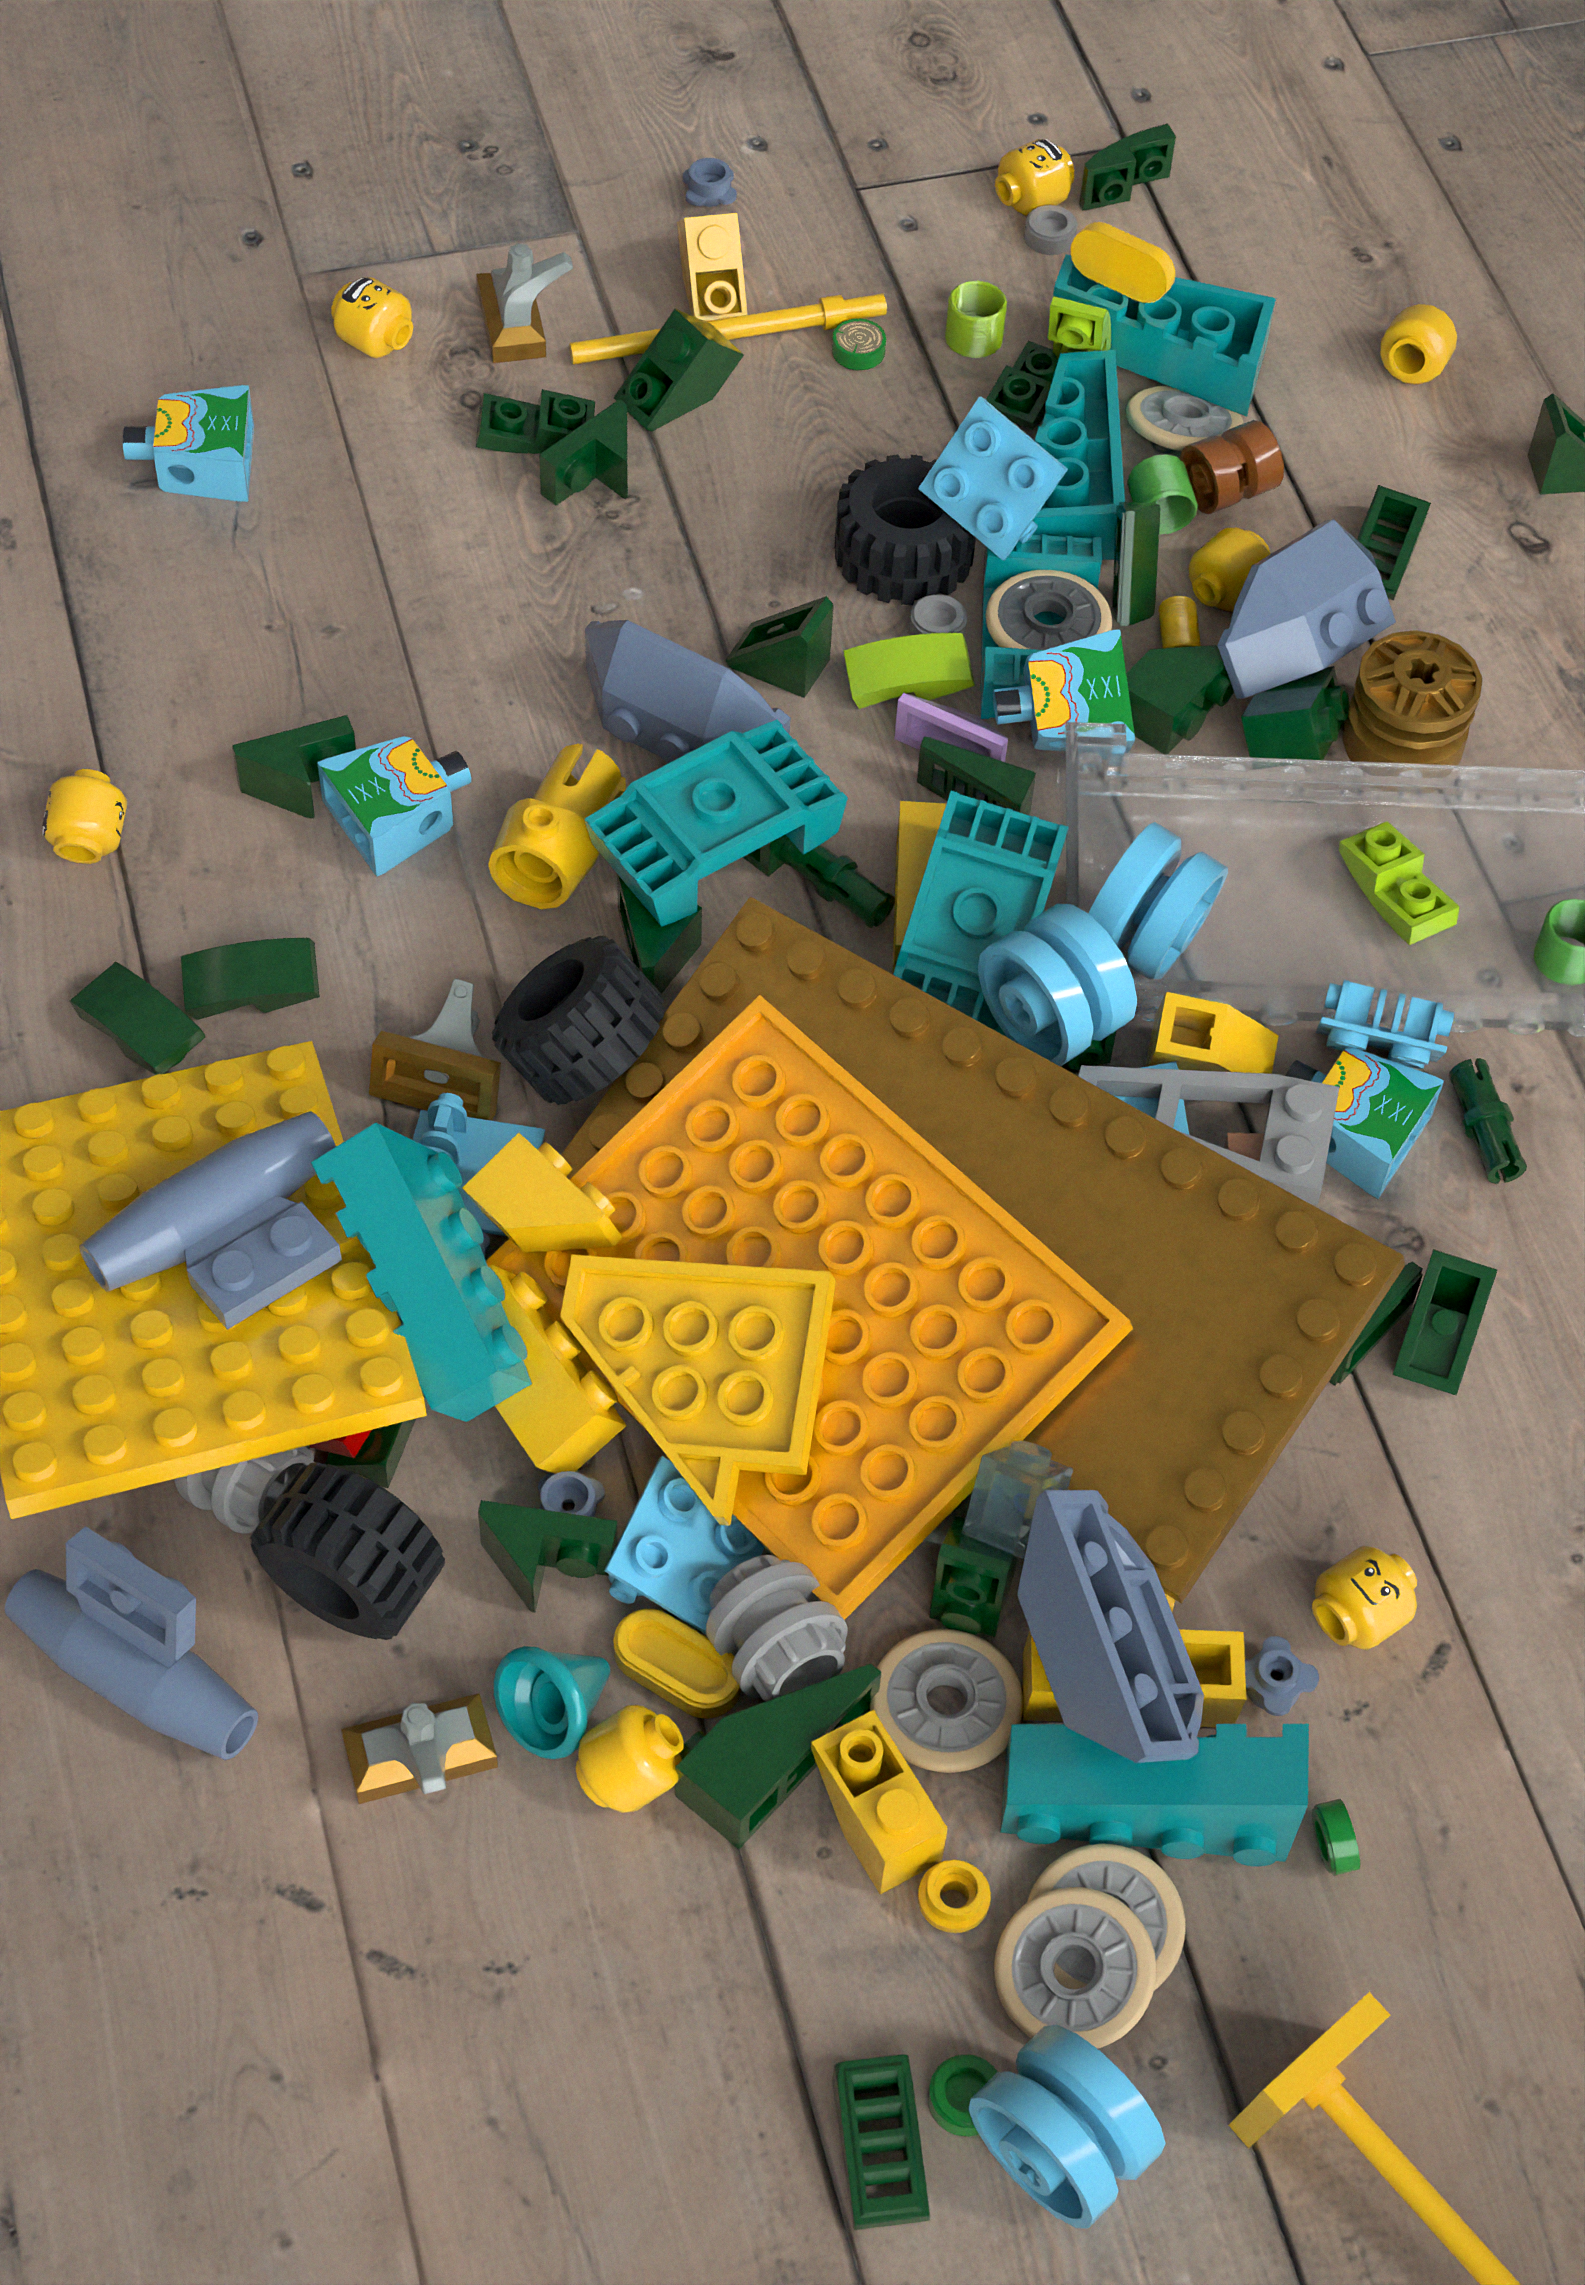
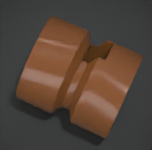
M1256 420L1228 429L1222 433L1221 437L1213 435L1187 445L1182 449L1179 457L1187 469L1197 501V509L1206 514H1212L1235 505L1241 501L1242 497L1250 499L1273 490L1281 485L1284 477V463L1278 442L1270 429L1261 421Z

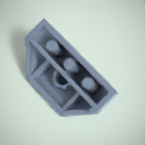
M1332 519L1322 522L1252 565L1234 606L1230 628L1223 631L1217 645L1237 699L1255 695L1323 670L1396 623L1372 553L1338 522Z
M613 620L604 623L591 621L585 628L586 670L602 727L619 740L628 743L632 742L660 756L665 762L670 763L732 730L744 733L776 719L779 720L782 727L790 735V717L779 708L772 709L758 691L730 669L629 620Z
M1045 1490L1036 1500L1017 1596L1065 1727L1136 1763L1190 1759L1198 1753L1199 1740L1196 1737L1202 1720L1204 1694L1155 1567L1127 1529L1107 1513L1109 1505L1097 1490Z

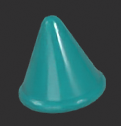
M523 1646L511 1650L498 1664L493 1681L495 1704L503 1724L519 1745L530 1753L553 1760L568 1757L578 1749L580 1740L585 1735L588 1721L611 1673L610 1665L604 1658L598 1656L552 1652L533 1646Z

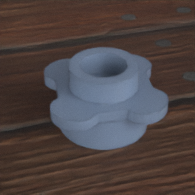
M702 158L695 161L683 173V182L688 184L689 188L686 192V201L693 206L703 205L707 207L733 203L737 198V191L731 187L734 172L727 163L720 159Z
M573 1471L547 1474L538 1483V1492L541 1498L539 1509L595 1517L597 1504L602 1502L605 1497V1490L600 1481L594 1478H587ZM564 1503H573L575 1507L571 1511H565L562 1505Z
M1272 1636L1265 1639L1262 1651L1251 1660L1245 1659L1247 1694L1254 1704L1271 1715L1283 1716L1287 1714L1297 1702L1302 1692H1312L1318 1685L1319 1674L1317 1669L1311 1664H1303L1291 1652L1290 1643L1282 1637ZM1278 1671L1283 1675V1679L1276 1681L1271 1678L1270 1673Z

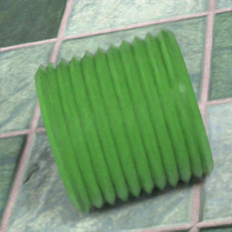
M1170 455L1152 456L1137 464L1128 475L1127 485L1133 502H1151L1160 505L1159 535L1181 530L1195 517L1198 508L1185 464L1179 458Z
M1575 898L1561 900L1552 905L1546 914L1534 948V960L1538 969L1547 978L1561 984L1585 983V946L1572 945L1563 941L1561 937L1571 938L1585 945V900Z

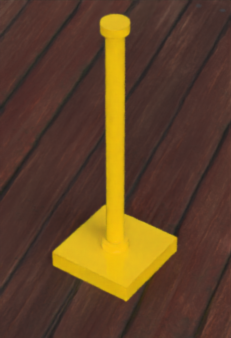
M1370 1992L1264 2088L1228 2125L1242 2142L1250 2148L1302 2099L1312 2110L1319 2105L1479 2285H1521L1341 2085L1347 2078L1339 2071L1337 2066L1390 2016L1387 2010Z

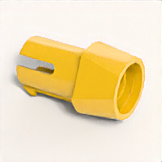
M573 744L564 747L559 751L533 798L519 800L508 809L491 852L488 866L495 883L514 901L539 909L557 908L568 900L596 864L599 852L592 845L585 824V818L620 797L626 790V778L621 776L620 769L616 763L603 751L598 749L595 751L578 781L571 772L583 752V744Z

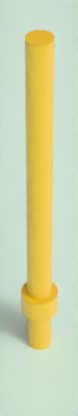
M883 293L843 299L842 295L819 298L818 304L705 322L712 324L728 340L820 325H822L823 330L835 329L840 323L850 319H864L886 315L887 305ZM660 329L569 343L571 362L574 365L643 354Z

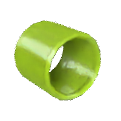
M968 281L956 286L950 292L948 299L945 330L947 345L954 352L970 358H982L994 354L1003 342L1007 308L1005 294L998 287L983 281Z

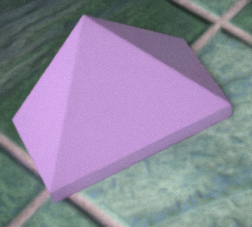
M903 693L899 698L894 739L920 750V744L924 736L1005 762L1008 738L979 716Z

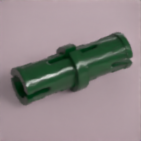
M790 839L782 847L780 860L815 884L818 895L826 901L832 902L835 899L863 920L870 928L879 926L889 916L895 904L894 896L885 892L858 872V865L848 856L842 855L838 857L822 844L802 854Z
M1471 1059L1462 1061L1451 1069L1449 1078L1454 1085L1465 1114V1119L1461 1122L1464 1132L1468 1138H1474L1489 1182L1499 1184L1501 1180L1498 1173L1499 1169L1504 1183L1513 1181L1523 1175L1527 1169V1164L1521 1155L1511 1129L1510 1122L1514 1120L1511 1109L1507 1103L1500 1100L1486 1060L1476 1059L1475 1065L1478 1070L1476 1073Z

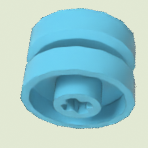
M1156 822L1150 823L1123 854L1088 913L1109 933L1118 948L1123 947L1134 935L1128 949V967L1153 983L1159 981L1169 971L1182 952L1195 938L1209 915L1228 875L1227 866L1203 851L1186 858L1176 869L1181 857V838Z
M1056 904L1033 918L1024 927L1023 931L1010 932L989 945L980 954L978 975L982 993L1000 1028L1007 1038L1058 1066H1062L1091 1046L1092 1040L1101 1041L1126 1025L1135 1016L1137 1006L1135 984L1123 954L1109 933L1090 914L1072 904Z
M1057 2024L1044 2026L1018 2051L1015 2062L1018 2074L1010 2071L997 2072L971 2098L968 2110L977 2132L991 2154L1009 2176L1034 2201L1056 2218L1075 2228H1090L1115 2202L1119 2192L1115 2178L1136 2180L1162 2154L1166 2143L1160 2123L1144 2097L1126 2075L1099 2049L1077 2033Z

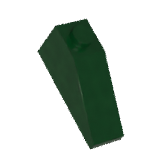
M870 1663L725 1716L707 1735L703 1731L696 1732L685 1742L683 1750L679 1753L682 1761L675 1767L679 1776V1780L675 1784V1796L736 1848L740 1849L817 1767L811 1750V1742L870 1711V1702L879 1692L882 1672Z

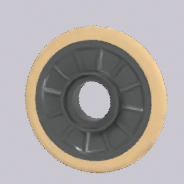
M1032 570L1015 575L1003 582L993 592L986 608L988 631L996 644L1003 648L1047 650L1111 631L1112 628L1111 611L1103 595L1086 580L1063 571ZM1040 612H1054L1060 615L1064 621L1056 625H1045L1037 621L1034 616Z

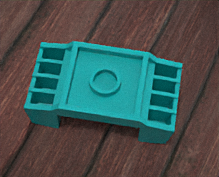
M1047 534L1032 535L1025 543L1019 540L1004 561L985 546L981 623V719L995 718L993 690L1025 686L1023 668L1027 656L1043 651L1037 649L1003 648L996 644L986 624V608L991 595L1009 578L1032 570L1067 572L1086 580L1098 590L1102 565L1100 537L1079 538L1073 536H1047ZM1045 611L1034 616L1037 621L1045 625H1056L1064 621L1060 615L1054 612Z
M776 719L744 733L732 730L633 781L620 797L586 817L585 824L592 845L662 927L697 912L698 880L777 838L786 835L802 854L813 850L839 831L848 797L833 784L830 777L824 774L815 764L814 759L807 755L798 745L797 740L793 739L782 727L779 720Z
M951 791L893 975L1005 1036V1033L994 1019L982 993L978 975L979 957L989 945L1012 931H1023L1024 927L1033 918L1043 913L1069 827Z

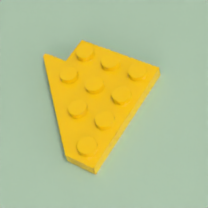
M585 1255L571 1256L560 1318L720 1525H731L739 1470L806 1475L836 1280L830 1271Z

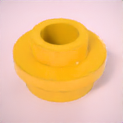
M961 1860L942 1861L932 1866L922 1877L918 1890V1904L924 1918L935 1928L949 1933H962L978 1926L987 1915L991 1901L990 1886L986 1877L975 1866ZM948 1890H956L965 1896L967 1903L960 1908H951L943 1903L940 1896Z

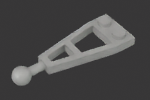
M1081 1065L1080 1078L1113 1096L1159 1098L1155 1119L1171 1128L1174 1127L1179 1099L1269 1104L1259 1161L1183 1132L1180 1133L1310 1204H1318L1323 1185L1339 1087L1279 1074Z

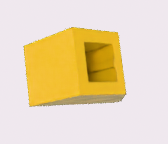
M737 213L687 217L678 221L682 277L691 315L703 321L747 315Z
M1166 992L1155 1013L1145 1067L1176 1061L1179 1070L1272 1074L1279 1035L1228 1004Z
M520 1133L515 1135L462 1187L481 1212L523 1252L614 1247L623 1238L608 1218L616 1210L610 1201L590 1182H587L581 1189L571 1182L566 1176L573 1170L572 1167L550 1144L544 1142L536 1149Z
M874 1710L811 1742V1750L843 1835L880 1895L924 1872L935 1864L942 1862L948 1827Z

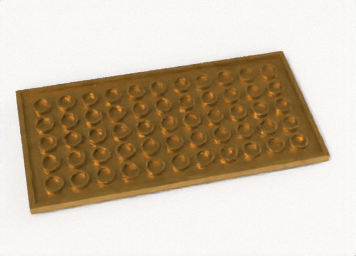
M750 896L666 1010L663 1018L658 1023L660 1027L654 1038L647 1045L648 1047L614 1081L562 1152L561 1156L573 1169L566 1177L570 1180L748 1005L761 995L1130 1320L1133 1329L982 1482L1018 1504V1496L1021 1492L1028 1491L1042 1494L1045 1491L1044 1485L1033 1480L1025 1481V1476H1034L1044 1480L1050 1486V1490H1097L1109 1505L1107 1513L1127 1529L1155 1567L1164 1593L1182 1604L1405 1266L1404 1255ZM1024 1496V1504L1035 1508L1037 1498Z

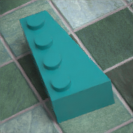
M1065 254L1054 286L1053 296L1108 310L1111 320L1110 350H1116V366L1247 417L1267 347L1276 298L1175 277L1172 287L1158 301L1142 303L1085 277L1075 267L1071 255Z
M1116 350L1060 353L1045 404V417L1042 427H1038L1035 442L1068 470L1033 519V522L1038 525L1033 535L1047 534V536H1073L1079 538L1100 537L1102 560H1114L1116 506L1119 505V502H1125Z
M376 1122L312 1161L311 1164L321 1184H328L331 1181L335 1182L346 1207L338 1211L336 1215L347 1238L357 1236L360 1243L369 1252L376 1266L375 1269L365 1274L376 1297L380 1298L391 1312L397 1311L398 1316H400L403 1322L393 1332L404 1336L421 1390L431 1410L468 1422L530 1386L532 1382L523 1361L527 1358L525 1343L517 1330L509 1324L501 1303L505 1300L503 1285L495 1272L486 1263L480 1247L484 1240L483 1232L475 1217L465 1207L458 1189L462 1185V1177L454 1161L446 1153L437 1152Z
M1012 1724L1005 1753L1000 1833L1017 1834V1837L1022 1841L1040 1845L1052 1844L1059 1839L1086 1841L1090 1845L1114 1844L1127 1848L1135 1846L1161 1849V1852L1166 1856L1177 1859H1194L1203 1854L1233 1856L1236 1862L1254 1867L1271 1865L1276 1861L1286 1862L1308 1807L1309 1724H1282V1737H1247L1248 1729L1246 1724H1216V1734L1196 1737L1199 1740L1198 1753L1190 1759L1136 1763L1065 1727V1724Z

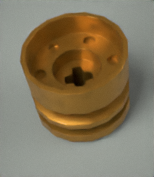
M1417 630L1396 632L1373 642L1361 658L1354 693L1350 701L1348 719L1345 721L1342 741L1348 758L1364 775L1388 786L1404 789L1429 787L1448 778L1461 762L1468 739L1469 726L1473 722L1475 709L1478 706L1483 678L1476 660L1461 645L1439 634Z

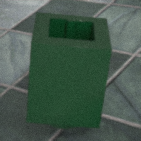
M675 308L622 384L614 399L616 401L620 399L626 403L627 412L646 430L654 431L713 400L744 354L712 324Z
M1217 645L1150 649L1126 673L1135 737L1166 756L1183 738L1187 741L1191 740L1202 727L1207 713L1216 704L1220 707L1224 706L1234 694Z
M1334 666L1326 667L1318 672L1254 695L1241 716L1253 772L1322 763L1332 743L1337 740L1342 724L1348 719L1350 707L1347 688L1345 685H1338Z
M956 1516L939 1552L929 1618L941 1621L948 1629L964 1631L973 1635L983 1633L996 1637L1017 1567L1023 1535Z

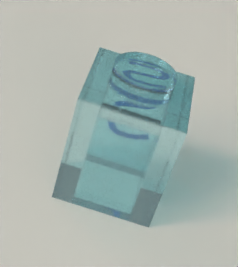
M1014 1441L1011 1443V1446L982 1455L962 1534L1020 1558H1025L1037 1497L1045 1490H1068L1073 1468L1051 1460L1052 1452L1047 1448L1025 1441Z

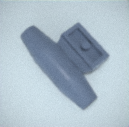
M312 1111L236 1138L139 1195L79 1246L83 1260L95 1280L107 1292L186 1262L191 1287L228 1330L342 1261L339 1244L303 1202L295 1203L287 1199L316 1174L311 1162L335 1148L334 1140L321 1119Z
M85 1526L66 1542V1580L40 1569H33L23 1575L10 1591L5 1603V1614L62 1671L148 1728L223 1760L235 1757L249 1742L258 1723V1712L200 1656L189 1650L195 1645L196 1597L190 1594L188 1589L178 1580L172 1577H164L137 1560L122 1544L109 1542Z

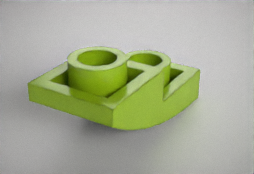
M1053 296L1050 304L1048 340L1053 341V353L1057 359H1059L1060 353L1110 350L1111 320L1108 310Z
M962 633L908 635L843 650L852 698L859 709L899 697L903 693L914 692L916 697L930 701L975 686L966 640Z
M1388 821L1340 841L1339 852L1355 881L1381 917L1408 945L1457 924L1460 906L1422 873L1425 854Z

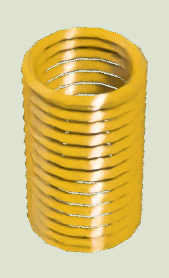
M1172 596L1164 600L1158 610L1162 647L1201 646L1195 601L1186 596Z

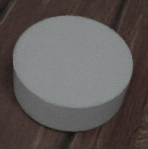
M1045 205L1035 208L1026 217L1025 242L1031 249L1041 254L1058 255L1070 250L1071 243L1077 234V219L1070 211L1060 206Z
M938 594L925 596L919 599L911 609L910 635L962 633L965 637L967 612L964 606L952 597Z

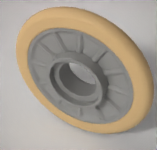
M1157 386L1142 390L1129 400L1126 407L1128 422L1136 432L1155 444L1177 451H1182L1187 445L1213 435L1221 437L1222 433L1228 429L1244 424L1240 414L1170 386Z
M934 1629L916 1633L892 1647L877 1666V1669L882 1672L879 1692L870 1702V1711H875L904 1759L920 1768L935 1772L953 1773L968 1771L987 1764L1007 1747L1011 1725L1020 1724L1023 1694L1020 1681L1013 1666L996 1647L976 1635L953 1629ZM941 1685L952 1686L964 1695L966 1705L958 1713L952 1715L940 1714L929 1706L926 1696L935 1687Z
M1093 1844L1079 1847L1052 1862L1037 1879L1029 1895L1028 1902L1048 1891L1066 1887H1083L1098 1890L1121 1901L1139 1918L1148 1932L1156 1959L1154 1990L1157 1989L1167 1979L1177 1964L1185 1938L1183 1905L1178 1891L1168 1875L1159 1865L1142 1853L1114 1844ZM1078 1948L1064 1951L1059 1955L1054 1966L1056 1980L1059 1984L1069 1989L1085 1987L1092 1981L1096 1971V1963L1093 1956L1087 1951Z
M1059 1888L1033 1898L1023 1905L1010 1919L1002 1932L996 1949L994 1961L995 1984L1001 2003L1008 2016L1030 2038H1033L1044 2026L1057 2024L1077 2033L1098 2049L1123 2037L1137 2024L1146 2011L1152 1998L1156 1981L1155 1953L1144 1925L1121 1901L1104 1892L1090 1888ZM1073 1948L1087 1951L1093 1956L1096 1963V1971L1092 1981L1079 1989H1069L1058 1983L1054 1974L1055 1962L1059 1955Z

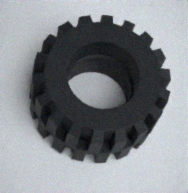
M899 454L887 456L884 462L874 459L865 463V471L855 469L848 476V483L842 484L839 491V500L837 501L834 545L835 560L837 566L842 567V576L847 582H857V590L866 596L874 593L878 595V601L890 603L891 599L901 600V605H914V600H919L925 596L938 593L948 596L956 590L957 582L964 583L969 576L970 567H973L976 537L918 489L937 461L936 459L928 462L923 460V456L912 454L911 458H900Z
M606 936L587 937L556 951L535 966L518 983L494 1022L496 1026L492 1031V1040L495 1042L494 1046L545 1101L548 1103L556 1102L557 1105L567 1104L573 1100L577 1102L609 1085L641 1056L660 1027L658 1023L664 1016L665 1008L662 1005L664 999L662 994L613 939L609 940Z
M319 1462L303 1465L298 1469L250 1537L252 1540V1550L259 1563L270 1578L294 1601L315 1616L339 1629L376 1640L377 1638L388 1640L392 1639L393 1636H397L445 1565V1558L442 1555L443 1550L439 1542L425 1523L405 1503L380 1485L357 1473Z

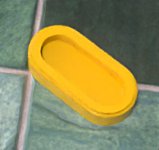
M1093 222L1088 224L1074 237L1071 243V258L1081 274L1142 303L1156 302L1174 284L1175 267L1165 251L1107 223Z
M637 1610L628 1614L618 1624L613 1640L614 1658L617 1666L626 1676L694 1717L704 1719L715 1718L727 1713L734 1707L739 1699L741 1688L732 1675V1664L735 1658L732 1653H726L721 1656L707 1637L660 1610Z

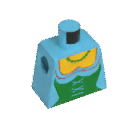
M249 385L162 395L158 399L155 426H124L123 451L125 460H154L158 486L164 492L248 502L254 435Z
M1120 629L1107 631L1033 653L1027 656L1023 668L1025 686L993 690V705L997 725L1030 721L1035 749L1122 754L1129 753L1135 742Z
M405 736L318 762L322 801L376 877L386 873L447 833L453 825L450 792L471 783V773L468 765L458 751L429 762L415 741Z
M1356 1048L1345 1049L1327 1075L1298 1060L1293 1062L1285 1075L1339 1087L1326 1163L1377 1199H1379L1431 1119L1444 1080Z

